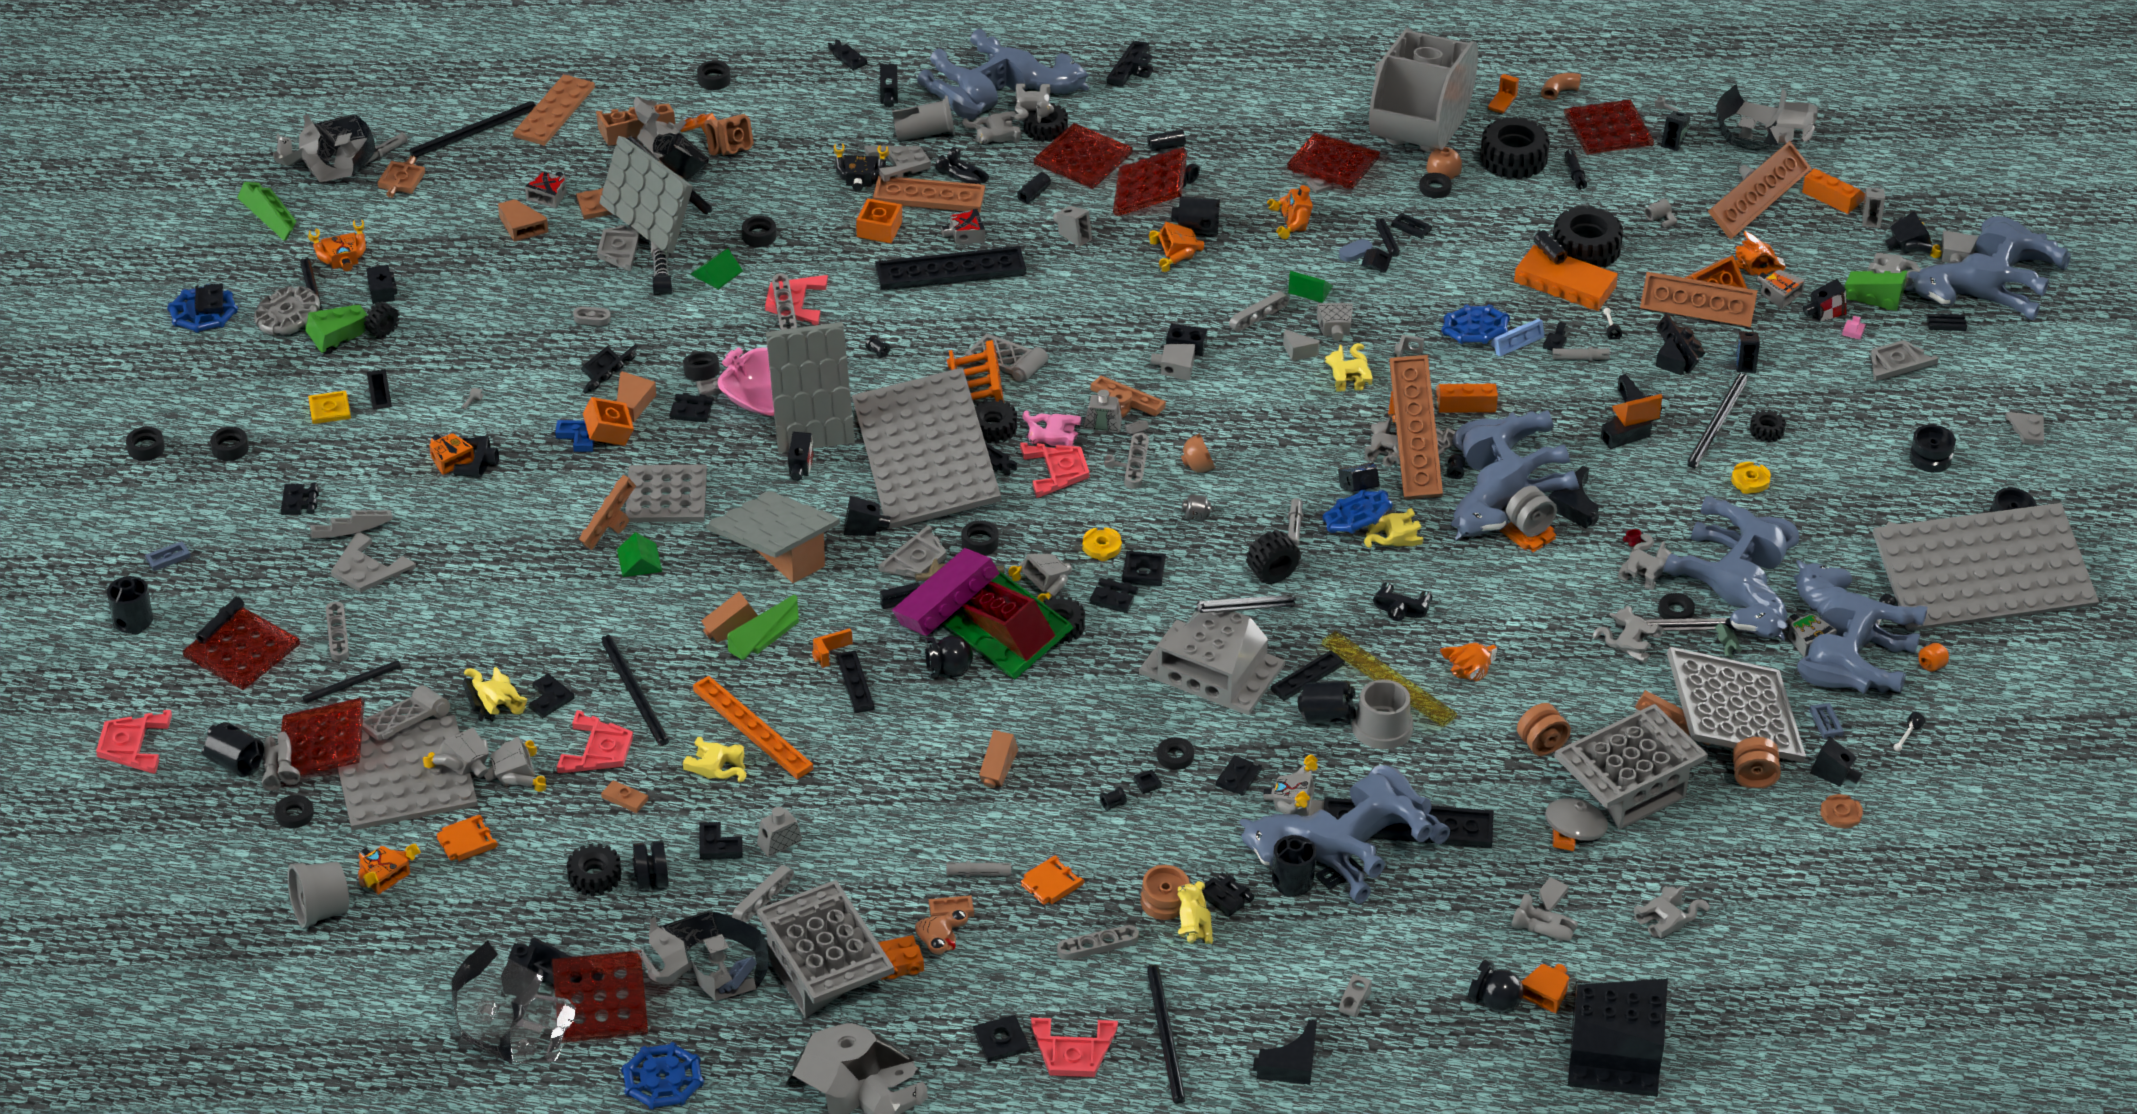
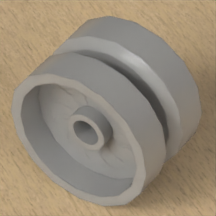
M1527 486L1519 490L1510 499L1506 508L1508 519L1529 537L1544 532L1552 524L1557 513L1556 504L1536 486Z

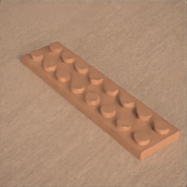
M1789 141L1710 208L1708 212L1728 238L1732 239L1812 168L1791 141Z
M1428 355L1389 358L1404 500L1443 497Z

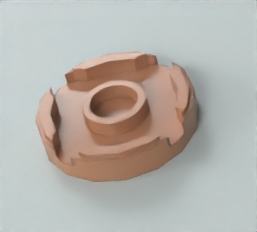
M1835 794L1830 795L1822 802L1820 814L1829 825L1837 828H1851L1860 823L1863 816V808L1860 802L1852 800L1850 796Z

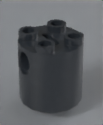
M1180 197L1179 207H1172L1171 222H1177L1179 226L1192 229L1194 234L1218 235L1220 199Z
M134 576L121 577L113 581L107 588V597L114 628L134 635L141 633L153 621L148 585L143 579Z
M1347 680L1305 683L1303 691L1298 696V710L1308 724L1342 722L1355 719L1356 709L1353 706V699L1356 697L1355 687L1350 686Z
M228 722L220 723L217 726L212 725L208 729V737L201 751L202 755L208 760L239 777H246L260 765L264 753V744L260 739Z
M1289 835L1279 839L1274 845L1272 883L1284 896L1302 895L1313 888L1316 862V847L1313 842L1303 836Z

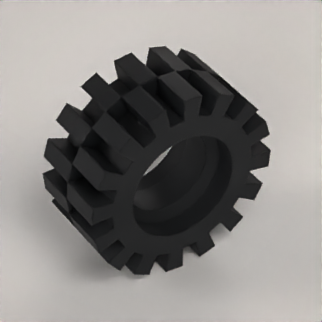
M382 301L375 303L376 307L371 306L372 310H368L367 314L369 315L364 318L367 320L364 322L365 329L378 338H384L386 334L389 335L391 331L394 332V327L398 326L396 322L400 320L398 310Z
M1761 410V413L1757 411L1751 418V435L1755 436L1757 440L1761 438V442L1765 440L1768 443H1771V440L1776 442L1777 439L1780 440L1784 436L1785 418H1782L1781 414L1777 415L1776 411L1771 413V410L1767 412Z

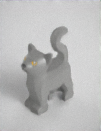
M1016 84L1017 99L1015 111L1018 113L1014 115L1016 120H1025L1029 115V111H1036L1037 122L1040 123L1041 118L1048 117L1049 114L1054 112V107L1049 103L1050 84H1042L1039 92H1025L1023 90L1025 89V84Z
M1016 111L979 117L974 122L968 121L967 118H964L962 121L965 128H976L977 134L974 142L984 145L992 141L999 143L1014 141L1015 143H1020V127L1012 126V120H1015L1014 115H1016Z
M1876 253L1873 263H1870L1868 266V271H1873L1874 273H1884V271L1901 273L1911 268L1912 270L1907 271L1904 287L1906 289V287L1913 284V279L1908 276V273L1912 271L1920 272L1921 268H1919L1916 262L1907 260L1900 255Z
M1391 417L1386 422H1378L1371 425L1373 435L1371 437V446L1365 447L1366 461L1374 462L1381 453L1388 455L1383 458V465L1391 467L1395 463L1400 464L1397 435L1390 434Z
M1642 534L1641 539L1646 541V543H1639L1632 548L1629 559L1618 572V578L1627 581L1629 579L1628 574L1636 578L1638 573L1646 578L1645 588L1654 590L1655 580L1662 575L1666 560L1671 551L1665 548V542L1663 541L1656 557L1645 553L1643 550L1650 549L1654 545V540L1649 534Z
M1629 606L1618 610L1616 614L1610 613L1609 615L1616 620L1618 625L1625 626L1622 633L1614 640L1612 631L1608 627L1602 626L1594 631L1593 638L1597 639L1601 634H1604L1607 645L1629 654L1638 661L1646 663L1650 655L1646 652L1643 653V651L1651 647V644L1643 641L1645 636L1660 639L1664 632L1663 628L1657 624L1650 626L1644 619L1635 616L1632 608Z
M1665 886L1662 889L1661 896L1653 898L1644 907L1639 905L1634 907V919L1640 925L1647 924L1655 919L1658 923L1650 925L1648 932L1653 937L1663 938L1672 932L1679 931L1685 924L1694 920L1697 917V908L1708 911L1710 906L1704 900H1695L1689 905L1688 914H1685L1677 908V906L1684 904L1682 894L1685 887L1682 886L1677 889Z

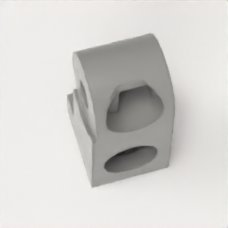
M1353 974L1341 999L1339 1012L1356 1018L1361 1007L1371 994L1372 980ZM1356 983L1364 984L1365 988L1356 985Z

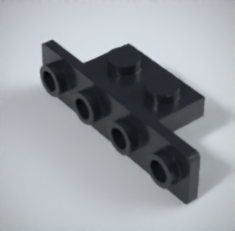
M1665 314L1656 326V329L1665 342L1668 338L1673 339L1686 361L1684 371L1691 373L1699 362V358L1705 354L1701 347L1702 344L1694 337V332L1690 328L1676 326L1670 315Z
M637 344L633 345L620 357L606 346L585 363L581 370L591 380L585 386L583 393L586 394L590 390L594 392L600 386L599 382L602 380L606 382L612 376L614 370L617 372L621 370L626 360L632 361L637 355L636 350L639 346Z
M535 937L531 939L529 946L535 947L537 962L532 965V973L538 975L542 980L555 984L557 988L562 990L570 989L579 984L594 993L599 991L603 977L601 971Z

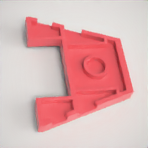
M828 275L789 280L797 320L802 322L805 320L811 322L812 325L819 324L820 310L802 309L806 289L826 290ZM779 281L780 289L783 288L782 281ZM770 282L765 311L778 314L773 284ZM781 295L778 299L784 301L788 299V296ZM784 310L781 312V314L784 316H787L791 313V311Z
M1020 443L1024 460L1044 457L1051 477L1033 480L1036 498L1089 478V469L1081 447L1056 445V448L1045 447V444L1037 443V446H1028V443Z
M164 710L163 714L158 715L147 713L144 714V717L132 719L131 716L105 721L96 749L97 757L156 774L159 755L139 753L147 728H169L172 717L171 710Z
M577 710L572 722L573 729L591 731L583 756L561 754L557 765V773L623 767L633 740V731L613 723L605 724L600 722L599 718L595 716L590 718L585 716L584 712Z
M1031 1018V1027L1049 1076L1095 1077L1117 1032L1118 1021L1098 1020L1097 1038L1050 1036L1051 1018Z

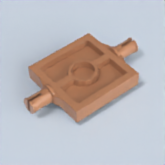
M410 156L407 162L391 161L378 181V188L387 189L386 195L389 198L390 196L393 198L397 191L412 194L425 174V167L414 165L417 160L414 156Z

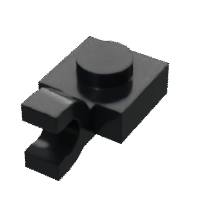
M1559 321L1555 334L1549 332L1543 344V349L1552 351L1553 348H1564L1567 343V337L1564 336L1566 333L1564 331L1566 323Z

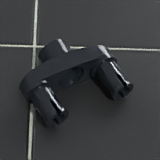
M489 436L463 437L462 439L476 450L475 456L471 464H454L453 472L454 476L482 477L488 465H498V448H491Z
M1385 582L1373 598V603L1377 608L1388 612V616L1392 620L1401 621L1404 617H1424L1429 610V604L1433 596L1430 592L1426 594V591L1421 592L1419 599L1393 594L1394 586L1391 583L1387 586V582Z

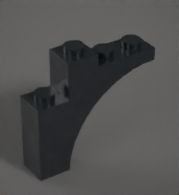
M1626 374L1619 376L1617 390L1622 395L1624 403L1653 396H1645ZM1617 416L1613 420L1602 424L1601 439L1609 449H1613L1648 438L1652 429L1651 422L1660 418L1624 426Z

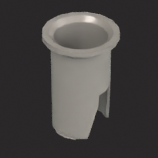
M948 95L939 102L892 111L898 142L946 132L955 135Z

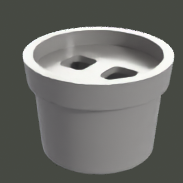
M1376 680L1365 685L1360 693L1356 718L1352 720V731L1355 737L1361 743L1376 749H1393L1408 742L1413 734V718L1410 713V695L1408 690L1403 685L1391 680Z
M339 862L311 865L296 863L289 865L287 873L289 896L292 909L301 928L315 925L319 920L348 912V886Z

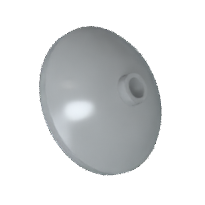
M1562 798L1555 800L1547 806L1545 818L1554 830L1573 839H1599L1605 835L1608 828V821L1604 814L1596 806L1581 799Z

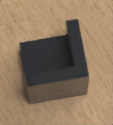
M1379 248L1367 249L1361 266L1372 267L1386 273L1392 255Z

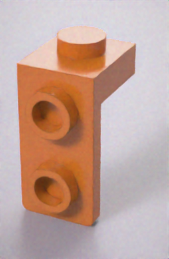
M1506 74L1501 75L1499 92L1488 105L1489 110L1502 114L1505 113L1517 96L1519 78Z
M713 113L701 114L693 119L689 117L684 120L686 124L680 132L701 127L706 135L704 122L709 119H717Z
M849 628L814 638L812 651L814 661L819 662L822 668L830 666L829 651L853 644L852 630Z

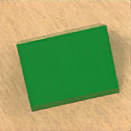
M727 248L698 267L691 275L719 290L742 273L743 270Z
M1290 270L1289 294L1321 303L1324 302L1333 285L1325 280Z
M637 532L632 534L617 549L622 577L662 572L656 543Z

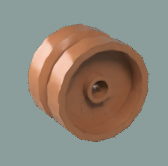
M1541 703L1527 710L1517 724V732L1535 755L1544 756L1559 750L1567 742L1571 733V727L1554 705Z
M1764 737L1746 738L1738 742L1733 748L1734 777L1741 786L1746 788H1766L1778 781L1781 774L1779 749L1772 740Z
M1158 865L1149 869L1143 878L1140 903L1145 913L1161 920L1174 919L1180 916L1181 900L1177 895L1178 887L1190 884L1188 876L1181 869L1171 865Z

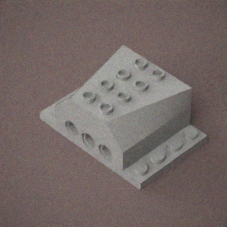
M1195 611L1187 623L1176 619L1139 668V674L1249 715L1285 666V660L1267 654L1268 638L1251 617L1235 611L1213 613Z
M1653 704L1556 750L1554 757L1608 810L1620 830L1686 798L1690 768L1706 761L1708 754L1656 704Z
M837 880L757 909V916L767 933L768 960L805 1019L846 992L894 974V966Z

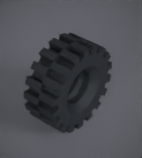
M1051 103L1054 107V112L1049 114L1048 117L1041 118L1040 123L1037 122L1036 111H1029L1028 117L1024 120L1025 134H1028L1029 138L1034 137L1033 140L1035 141L1041 139V142L1045 140L1052 142V139L1057 141L1059 137L1063 138L1068 130V113L1064 108L1061 109L1060 105L1055 106V103Z
M986 399L983 400V403H976L974 407L984 440H987V443L991 444V441H995V444H997L999 440L1005 442L1007 437L1011 439L1013 434H1016L1017 411H1015L1014 406L1010 407L1009 402L1004 404L1003 400L1000 399L999 402H996L995 399H991L988 402Z
M1052 596L1051 600H1048V598L1044 599L1045 605L1070 622L1073 627L1069 633L1059 640L1060 644H1064V641L1070 643L1072 638L1077 640L1085 629L1084 607L1079 605L1077 600L1072 602L1070 597L1064 599V596H1060V599H1056V596Z
M593 843L589 844L587 848L584 845L580 846V851L575 849L573 855H569L567 861L568 882L571 888L574 887V891L577 893L581 890L582 895L585 896L587 893H590V896H595V893H599L601 896L605 895L604 891L606 890L608 892L613 891L612 886L615 888L618 886V881H621L622 875L620 856L617 855V851L614 849L611 851V847L608 845L603 848V845L599 843L597 846H593ZM591 869L602 870L596 874L587 873Z

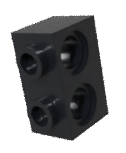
M1171 323L1166 337V344H1195V355L1203 356L1207 344L1208 329Z

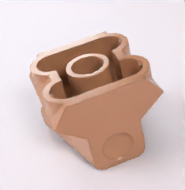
M746 114L722 120L709 119L704 122L708 150L711 155L720 153L723 156L735 154L739 151L749 150L754 144L750 118Z

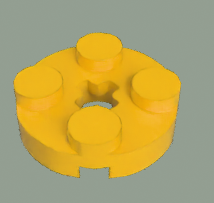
M1742 462L1734 467L1731 482L1744 494L1759 493L1769 488L1771 473L1764 465L1760 464L1759 467L1754 465V462Z
M1104 527V530L1093 528L1084 534L1082 549L1092 558L1107 561L1120 553L1122 549L1121 536L1111 528Z

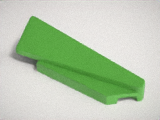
M244 182L237 198L281 239L287 240L297 221L271 188H262L260 183Z
M795 594L728 633V651L744 660L752 651L759 654L799 623L797 596Z

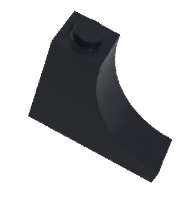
M1581 466L1575 472L1579 489L1556 490L1549 495V499L1556 504L1557 514L1587 529L1591 524L1594 525L1598 521L1599 505L1590 500L1583 490L1584 485L1588 482L1589 468Z
M1308 1019L1304 1032L1295 1041L1278 1048L1260 1049L1259 1058L1254 1057L1253 1071H1257V1079L1310 1085L1317 1020Z

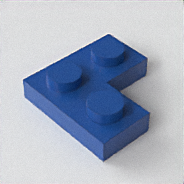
M557 420L556 439H574L573 449L575 452H593L594 440H590L584 420Z

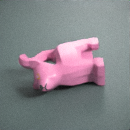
M1028 410L1022 414L1023 420L1030 427L1027 435L1030 443H1046L1051 446H1074V439H1077L1078 436L1074 428L1075 425L1081 424L1082 417L1061 414H1038L1031 417ZM1044 421L1047 423V426L1043 429L1036 423Z

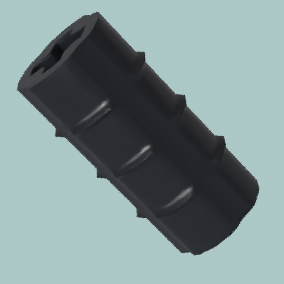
M1183 129L1147 136L1148 146L1151 151L1169 149L1170 147L1186 144Z
M1044 172L1034 176L1031 181H1028L1017 192L1019 201L1028 204L1051 184L1050 177Z
M1546 230L1535 234L1534 243L1555 264L1563 263L1566 260L1567 252L1563 249L1562 245L1558 244L1557 240L1553 239L1552 235Z

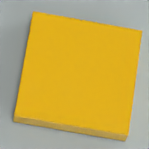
M346 391L308 396L312 424L351 419Z

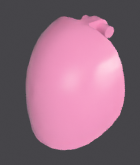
M738 347L734 351L731 350L722 361V364L728 368L718 378L717 383L720 390L732 402L745 410L760 415L774 416L767 348L750 350L740 358L739 356L743 353L741 348Z

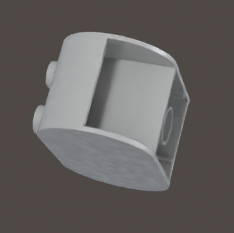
M1405 28L1385 54L1378 68L1369 111L1370 133L1374 136L1386 138V141L1392 144H1404L1407 142L1420 145V148L1425 151L1443 150L1463 122L1469 108L1478 65L1477 42L1471 41L1466 43L1413 32L1411 28Z

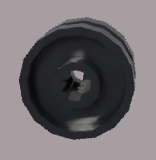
M1932 424L1919 427L1913 436L1909 456L1911 463L1916 468L1931 473L1947 470L1951 466L1956 443L1954 434L1949 429Z
M2013 487L2002 488L1994 496L1989 512L2037 506V503L2033 496L2024 490Z
M663 840L651 842V855H648L647 847L644 843L633 844L634 857L632 862L638 890L650 889V875L654 876L657 888L669 887Z

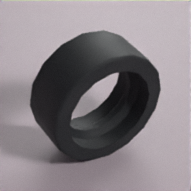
M716 60L702 63L697 69L698 84L707 90H720L727 87L731 81L729 66L722 61ZM712 73L721 74L720 76H717V77H709V76H706V75L712 74Z
M752 216L743 222L742 239L747 245L758 248L766 247L776 240V224L771 218ZM755 229H765L768 232L755 234L750 231Z
M695 352L686 356L683 360L685 377L695 381L714 378L720 372L718 356L712 352Z
M136 428L126 437L128 454L134 460L150 461L161 456L164 452L163 435L157 428ZM141 441H155L154 444L147 447L135 446Z
M224 427L211 435V450L213 456L219 460H238L248 452V438L246 432L241 428ZM225 441H239V443L235 446H220V444Z
M980 520L970 522L964 526L962 530L963 549L967 548L984 556L992 554L997 550L999 546V531L994 524ZM983 534L991 537V539L977 542L971 540L970 537Z

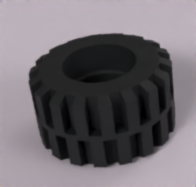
M1278 530L1269 531L1265 535H1261L1249 547V551L1246 554L1248 566L1259 580L1266 584H1274L1291 576L1290 574L1296 570L1301 559V552L1287 534Z

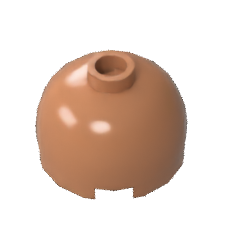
M1451 148L1436 149L1428 157L1426 170L1428 173H1441L1450 179H1454L1455 176L1461 174L1462 160L1459 153Z
M1200 433L1192 436L1184 443V455L1181 458L1185 467L1189 466L1192 471L1197 473L1209 472L1216 468Z

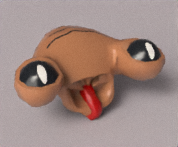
M953 910L946 915L927 917L915 923V931L927 945L930 952L942 955L944 952L956 948V937L952 928L965 925L968 921V914L963 910Z

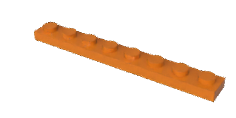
M707 676L693 684V691L793 777L799 779L813 770L812 762L713 678Z

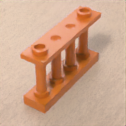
M993 340L985 342L986 350H983V352L955 359L953 350H949L950 358L947 359L949 370L984 359L988 361L984 365L963 369L965 377L983 372L990 373L987 374V377L967 381L969 388L986 384L992 385L989 389L971 393L972 400L991 396V398L995 397L996 402H999L1000 399L1004 403L998 357Z

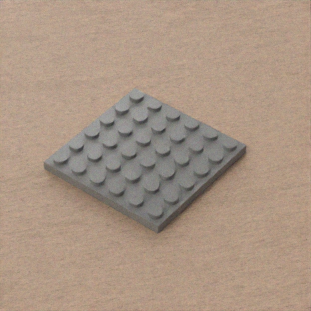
M1674 647L1668 649L1667 656L1692 740L1734 748L1738 742L1746 738L1764 737L1772 740L1777 745L1779 758L1803 763L1806 754L1779 670Z
M455 715L419 721L396 732L395 735L380 741L366 732L331 738L352 831L478 806L470 772L460 775L454 769L445 765H436L432 768H425L423 765V757H428L430 752L437 754L443 740L460 733Z

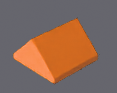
M1662 394L1614 405L1612 408L1624 426L1660 418Z

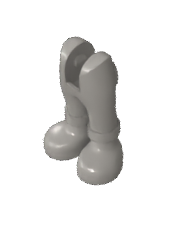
M286 732L278 733V745H276L272 736H268L264 742V768L266 772L262 777V786L267 791L280 789V779L289 785H295L300 781V772L291 766V743Z
M1525 893L1520 907L1517 908L1514 914L1512 927L1516 929L1525 928L1529 932L1544 934L1559 941H1570L1573 932L1578 926V922L1555 912L1543 911L1540 908L1535 909L1532 905V896Z

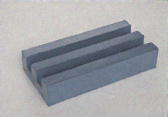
M181 541L146 554L145 558L149 562L150 567H152V570L156 571L191 558V555L185 544Z
M1830 703L1810 706V713L1823 739H1827L1829 736L1834 738L1835 735L1843 736L1844 731ZM1824 709H1826L1836 730L1832 729L1829 719L1823 711Z
M753 957L736 961L729 970L732 980L718 988L720 993H724L726 990L727 992L731 991L732 988L737 989L757 964Z

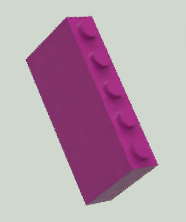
M964 548L894 607L892 611L902 626L927 636L1000 573L991 558Z

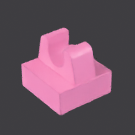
M1853 316L1852 321L1847 320L1842 335L1860 340L1866 324L1860 323L1861 317Z

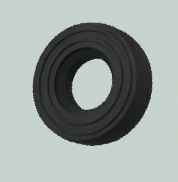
M1428 173L1420 179L1419 189L1427 197L1443 198L1450 194L1452 182L1444 174ZM1438 183L1442 187L1434 188L1429 186V184Z
M1669 593L1660 599L1658 612L1663 619H1692L1695 612V604L1687 595ZM1674 604L1680 605L1684 608V611H1672L1669 609V606Z
M1167 738L1157 748V759L1163 767L1171 770L1187 768L1194 760L1193 745L1183 738ZM1177 749L1182 751L1184 755L1174 758L1169 756L1168 752Z
M301 795L284 797L275 806V818L281 826L286 828L305 826L313 818L314 810L311 801ZM293 807L302 809V813L296 816L286 814L287 810Z

